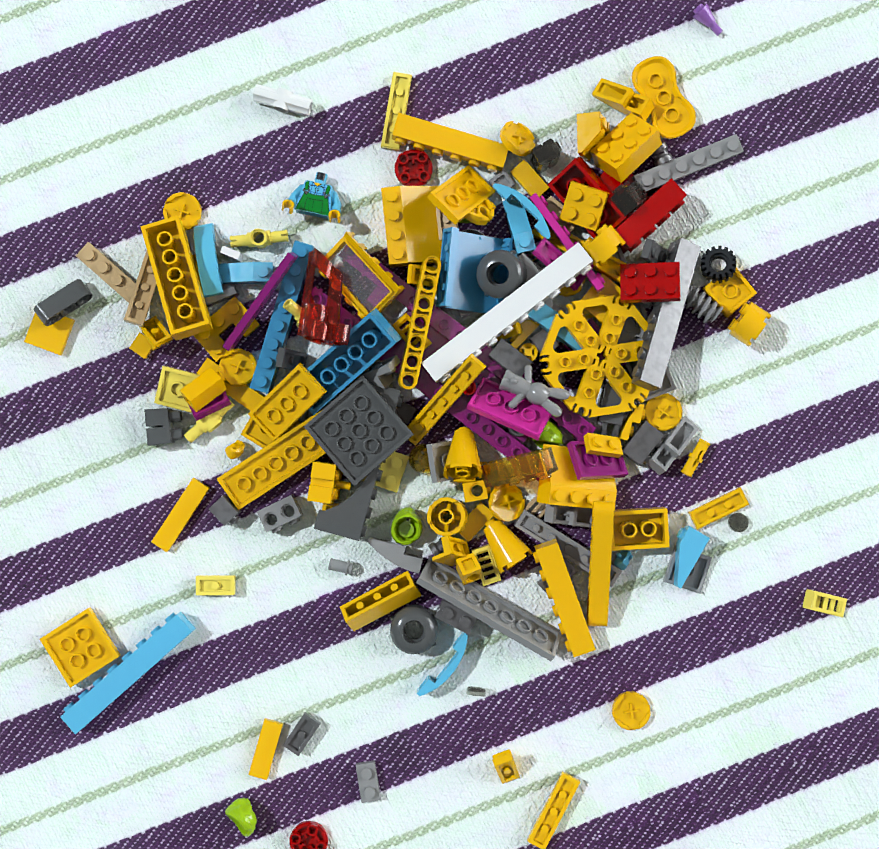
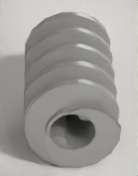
M692 284L689 287L685 301L687 302L685 309L692 306V314L698 311V319L704 316V324L708 321L712 323L724 307L716 308L718 304L716 301L710 304L711 297L709 296L704 299L705 292L698 294L699 287L692 289Z

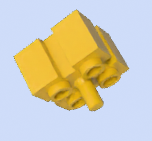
M320 461L313 462L307 501L332 504L336 499H339L340 489H351V482L339 481L342 480L343 472L336 464Z

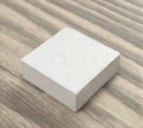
M222 246L220 251L224 256L241 262L244 257L240 252L226 246Z

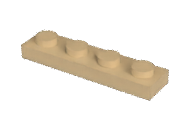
M87 242L76 257L129 303L136 283L96 247Z
M147 250L124 317V322L141 327L144 326L157 286Z

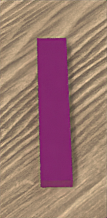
M294 252L286 254L225 341L223 348L227 351L235 348L299 257Z

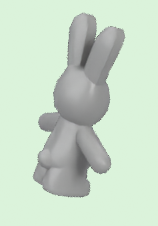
M531 365L525 366L524 378L510 370H506L499 386V390L508 391L516 395L509 402V408H515L523 399L527 398L530 403L541 405L554 417H560L562 410L557 404L549 400L548 397L566 400L570 396L569 392L565 389L548 388L541 382L532 383Z

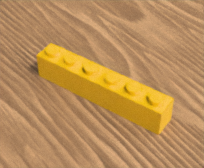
M399 112L392 133V139L399 145H413V148L419 151H424V149L430 150L436 156L447 155L453 161H467L473 167L484 166L487 167L488 171L494 173L502 171L508 149L503 143Z
M557 539L535 545L536 552H533L536 564H541L542 570H539L542 581H547L548 588L545 589L548 598H553L555 605L552 606L555 617H560L561 623L558 626L561 634H566L567 641L564 642L567 651H572L573 656L577 657L596 650Z

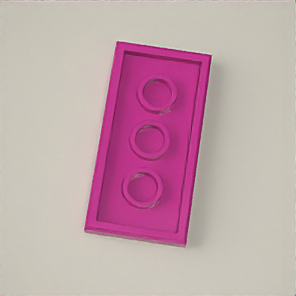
M483 377L467 404V409L538 441L551 414L541 405L530 403L527 398L523 399L515 408H509V402L516 395L508 391L499 390L500 384Z

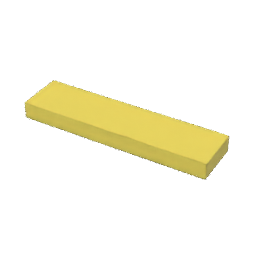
M393 72L381 141V148L400 151L401 145L395 143V140L392 139V133L398 112L406 115L412 75Z

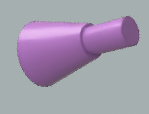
M701 3L693 10L694 15L692 17L709 27L717 36L723 31L715 22L716 20L707 3L705 5Z

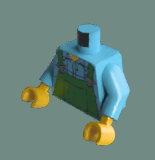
M316 172L315 182L306 180L304 184L299 185L289 198L282 202L281 210L289 208V214H292L294 208L296 213L328 219L330 223L333 218H337L338 223H340L342 204L338 193L333 190L331 185L326 184L328 175Z

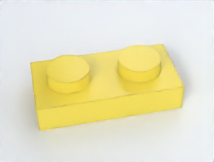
M235 575L196 576V595L236 594Z

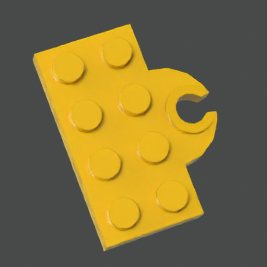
M470 165L452 176L427 196L432 204L455 225L466 218L471 223L484 226L492 220L494 209L496 208L494 203L489 200L496 191Z

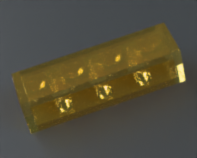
M551 447L491 460L481 465L485 488L494 487V489L502 488L505 484L514 486L523 480L525 483L535 481L537 477H540V480L552 477L551 473L558 470Z

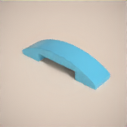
M495 183L492 186L507 203L512 197L519 202L538 221L534 228L548 241L551 240L550 231L544 217L527 197L515 189Z
M213 223L194 226L195 253L204 297L224 294L217 261Z
M462 632L453 644V649L457 651L436 679L428 675L417 689V695L422 696L433 691L452 675L464 655L468 634Z

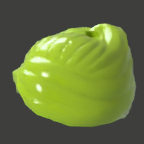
M550 420L546 424L539 440L537 441L532 438V441L542 449L543 444L558 446L564 444L561 431Z
M411 507L401 509L396 514L391 525L392 538L396 543L402 545H410L418 540L423 530L421 519Z
M248 798L236 799L225 810V814L236 824L243 836L249 837L256 828V815Z

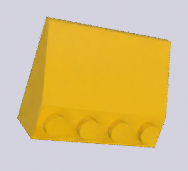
M394 186L381 188L390 268L408 266V264L422 265L423 261L429 256H436L440 259L442 241L439 240L436 207L427 198L430 192L439 186ZM428 261V262H427V264H432V263H434L433 261Z
M543 444L537 502L592 509L593 501H613L615 511L617 495L615 478L577 480L568 448L566 446Z

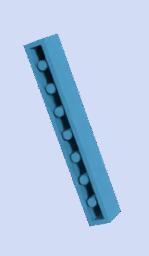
M296 240L294 242L292 252L299 257L283 278L249 387L251 389L267 394L273 390L279 367H275L278 348H286L295 318L283 308V304L290 298L298 305L300 303L316 251L312 245Z

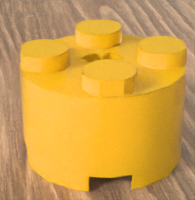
M604 224L596 231L598 235L594 239L589 237L581 244L592 258V265L595 268L600 265L599 261L604 263L618 251L617 245L621 244L623 246L626 243L612 225L607 226Z
M745 302L739 310L741 314L737 320L734 318L727 327L730 330L729 334L748 347L751 345L750 339L756 340L766 326L765 318L769 319L771 317L770 313L753 302L749 304Z
M450 497L439 498L428 509L427 522L436 534L442 536L456 535L462 532L467 525L468 511L465 505L457 499ZM449 511L452 518L446 522L447 519H444V514H448Z

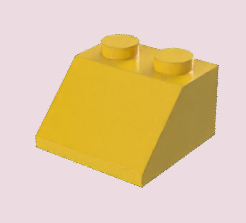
M600 111L577 114L578 154L585 161H590L592 158L590 150L610 132V123L607 122L606 117Z

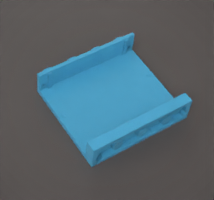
M455 227L443 229L440 257L441 270L438 279L436 307L486 314L504 299L486 297L477 282L476 272L479 262L489 252L494 250H513V238L500 239L461 232L459 228ZM500 265L494 270L493 277L497 283L502 284L508 280L509 270L504 265Z

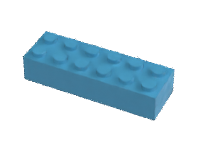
M377 308L365 316L307 368L327 390L309 409L313 415L402 338Z

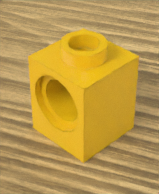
M485 479L462 483L465 503L488 499V494L491 493L490 484L486 483ZM475 485L482 487V493L479 496H475L471 492L472 487Z
M474 553L456 559V570L463 585L481 579V567Z

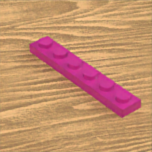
M536 193L530 196L531 202L541 212L546 223L565 249L568 251L577 244V242L572 243L569 239L571 234L565 226L561 228L558 224L560 219L554 211L550 212L546 206L549 204L542 195L539 197ZM591 269L585 274L597 293L604 289L603 283L605 281L599 273L595 274Z

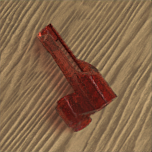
M316 248L309 252L297 335L322 346L348 345L351 324L339 323L343 274ZM315 268L319 269L330 281L326 305L316 304L313 300L312 289Z

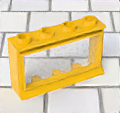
M345 232L344 236L316 266L319 268V273L332 282L331 286L345 296L344 300L351 307L354 306L358 311V316L363 319L375 308L381 313L405 287L403 285L398 286L392 280L393 275L388 271L385 272L379 266L380 261L375 257H371L365 251L367 247L363 243H358L353 238L355 236L354 232Z

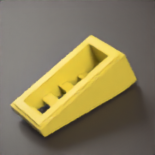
M489 544L472 549L471 551L474 553L478 563L487 559L491 560L489 563L480 565L483 586L501 581ZM485 552L489 553V555L481 558L477 557V555ZM493 566L492 570L482 572V569ZM495 573V577L485 580L484 576Z
M807 589L803 608L843 617L847 599ZM836 600H838L837 608H836V612H835V611H834V607H835Z

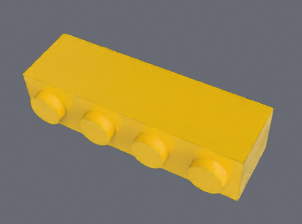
M406 571L340 606L345 622L353 631H356L422 595L414 578L409 571Z

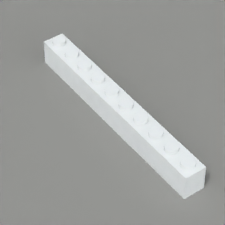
M578 242L421 364L436 383H444L451 377L450 373L455 369L457 370L471 353L477 358L485 346L491 347L498 341L497 337L502 333L505 336L514 329L512 326L515 323L524 322L532 310L538 311L545 305V300L549 297L551 300L561 293L559 290L565 285L566 287L571 286L576 281L575 277L579 274L585 275L592 269V258Z

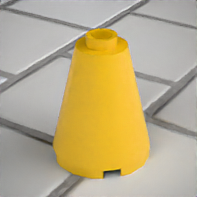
M460 427L454 432L443 469L444 477L448 480L449 477L454 478V482H474L476 477L479 476V479L482 477V467L474 433L468 427Z
M493 518L485 524L484 533L500 574L504 573L503 568L509 570L527 557L526 553L529 556L533 553L501 520L496 521Z

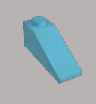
M510 199L508 203L502 201L516 254L518 256L522 253L525 255L531 254L536 246L525 208L515 199Z
M273 262L218 264L222 284L265 285L274 270Z
M690 526L682 527L677 534L674 585L680 589L710 539Z

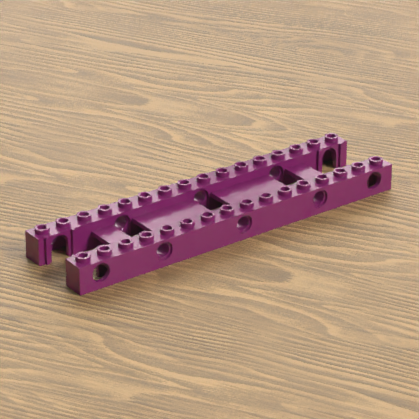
M346 245L339 254L343 263L353 266L361 273L364 280L367 279L377 286L363 304L371 312L390 291L351 248ZM380 263L379 266L385 272L388 271L393 275L392 280L398 286L403 285L405 287L395 299L407 308L405 313L411 317L416 290ZM316 286L303 301L344 334L348 333L362 320L357 313L355 316L344 309L341 303L335 302L325 294L323 289H318ZM420 299L419 307L427 309L428 302L425 299ZM433 304L427 338L432 344L424 350L422 362L466 329L439 307H436L435 304ZM416 318L415 323L422 329L424 321L421 318ZM406 321L399 328L402 330L409 324V322ZM413 337V338L411 339V343H412L417 337ZM402 338L378 358V360L382 361L397 355L401 361L395 367V373L398 375L406 343ZM420 341L415 345L416 348L420 346ZM485 346L481 350L482 353L477 357L486 366L473 381L478 385L483 377L500 384L506 372L504 368L489 358V354L493 349ZM409 356L407 364L410 367H414L416 359L413 356ZM421 364L415 388L429 399H432L444 384L441 382L436 383ZM409 375L404 376L403 379L412 384V378ZM461 395L446 411L539 482L542 459L538 457V453H533L523 445L528 436H514L509 431H504L492 420L468 410L467 404L472 398L469 395ZM548 397L549 400L557 404L562 410L560 417L551 415L550 419L556 423L557 427H563L572 433L575 441H584L585 434L595 431V426L578 413H573V410L570 411L561 400Z

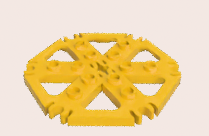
M615 295L570 302L571 304H566L568 313L565 314L562 310H559L558 314H555L540 356H548L540 359V362L545 361L548 364V367L542 369L541 372H550V374L542 376L552 388L564 389L558 381L560 373L585 369L576 395L569 396L568 399L562 401L570 411L573 408V413H577L580 407L583 408L582 416L586 417L588 415L587 418L632 411L630 408H637L634 400L638 399L640 403H643L650 391L631 383V377L620 364L638 361L637 354L640 348H642L643 340L617 344L628 317H633L644 332L647 330L648 322L633 303H624L621 306L619 304L620 297L614 298ZM604 305L608 310L597 335L584 318L582 311L586 307ZM565 327L582 350L562 353L555 352L553 345L559 329ZM603 351V356L605 357V360L603 359L599 362V357L597 356V354ZM604 378L620 397V404L602 408L597 406L596 399Z

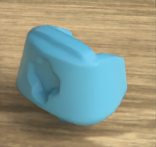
M621 550L616 553L617 557L614 565L621 570H625L633 556L630 551Z

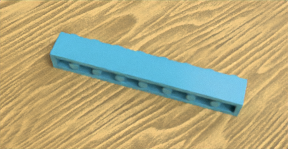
M173 612L165 619L167 623L162 628L160 625L150 632L152 636L148 640L144 638L136 645L137 650L133 653L129 651L121 658L123 662L120 665L115 663L107 670L109 674L105 678L99 677L92 683L94 687L90 691L86 689L78 696L80 699L75 704L71 702L63 709L65 713L60 718L74 734L83 729L196 629L182 612L176 615Z

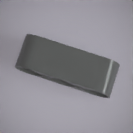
M77 279L38 303L34 307V311L45 326H50L87 303L92 298V293L81 279Z

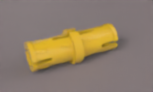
M699 438L692 453L688 454L689 458L680 472L692 477L698 464L702 463V457L711 444Z

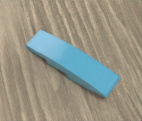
M545 304L538 311L532 310L528 314V318L549 332L554 316L558 312ZM561 327L556 339L574 351L582 350L565 327Z

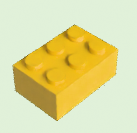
M631 112L594 146L590 153L595 166L622 183L662 145L657 128Z
M652 507L618 509L614 511L612 551L670 547L667 508Z

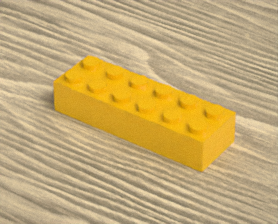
M179 216L140 226L171 336L177 341L213 330L185 228Z

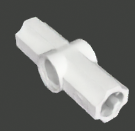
M257 84L253 92L254 102L272 106L277 111L284 113L290 111L308 117L311 113L313 100L295 95L289 90L283 88L273 89Z

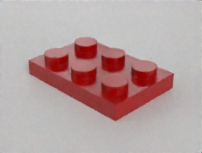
M680 262L620 264L621 303L680 301Z

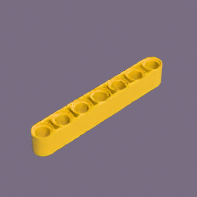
M436 256L427 257L421 265L398 377L399 386L405 390L414 388L418 382L441 270V261ZM428 261L435 263L436 269L434 271L427 268ZM424 280H429L432 283L431 290H426L423 287ZM420 299H425L428 302L427 309L419 307ZM416 318H421L424 321L422 329L415 326ZM413 337H417L420 340L418 348L411 345ZM409 356H413L416 359L414 367H410L407 364ZM406 375H409L413 380L410 386L403 384V378Z
M593 501L587 626L607 627L614 520L613 501Z

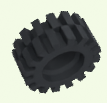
M713 246L711 251L707 249L706 254H703L701 259L702 275L706 276L708 281L711 279L712 283L716 281L722 283V280L727 282L729 277L732 278L733 273L736 271V256L733 255V251H728V247L722 249V246H718V249H715V246ZM715 259H722L726 262V267L723 270L717 271L711 267V263Z

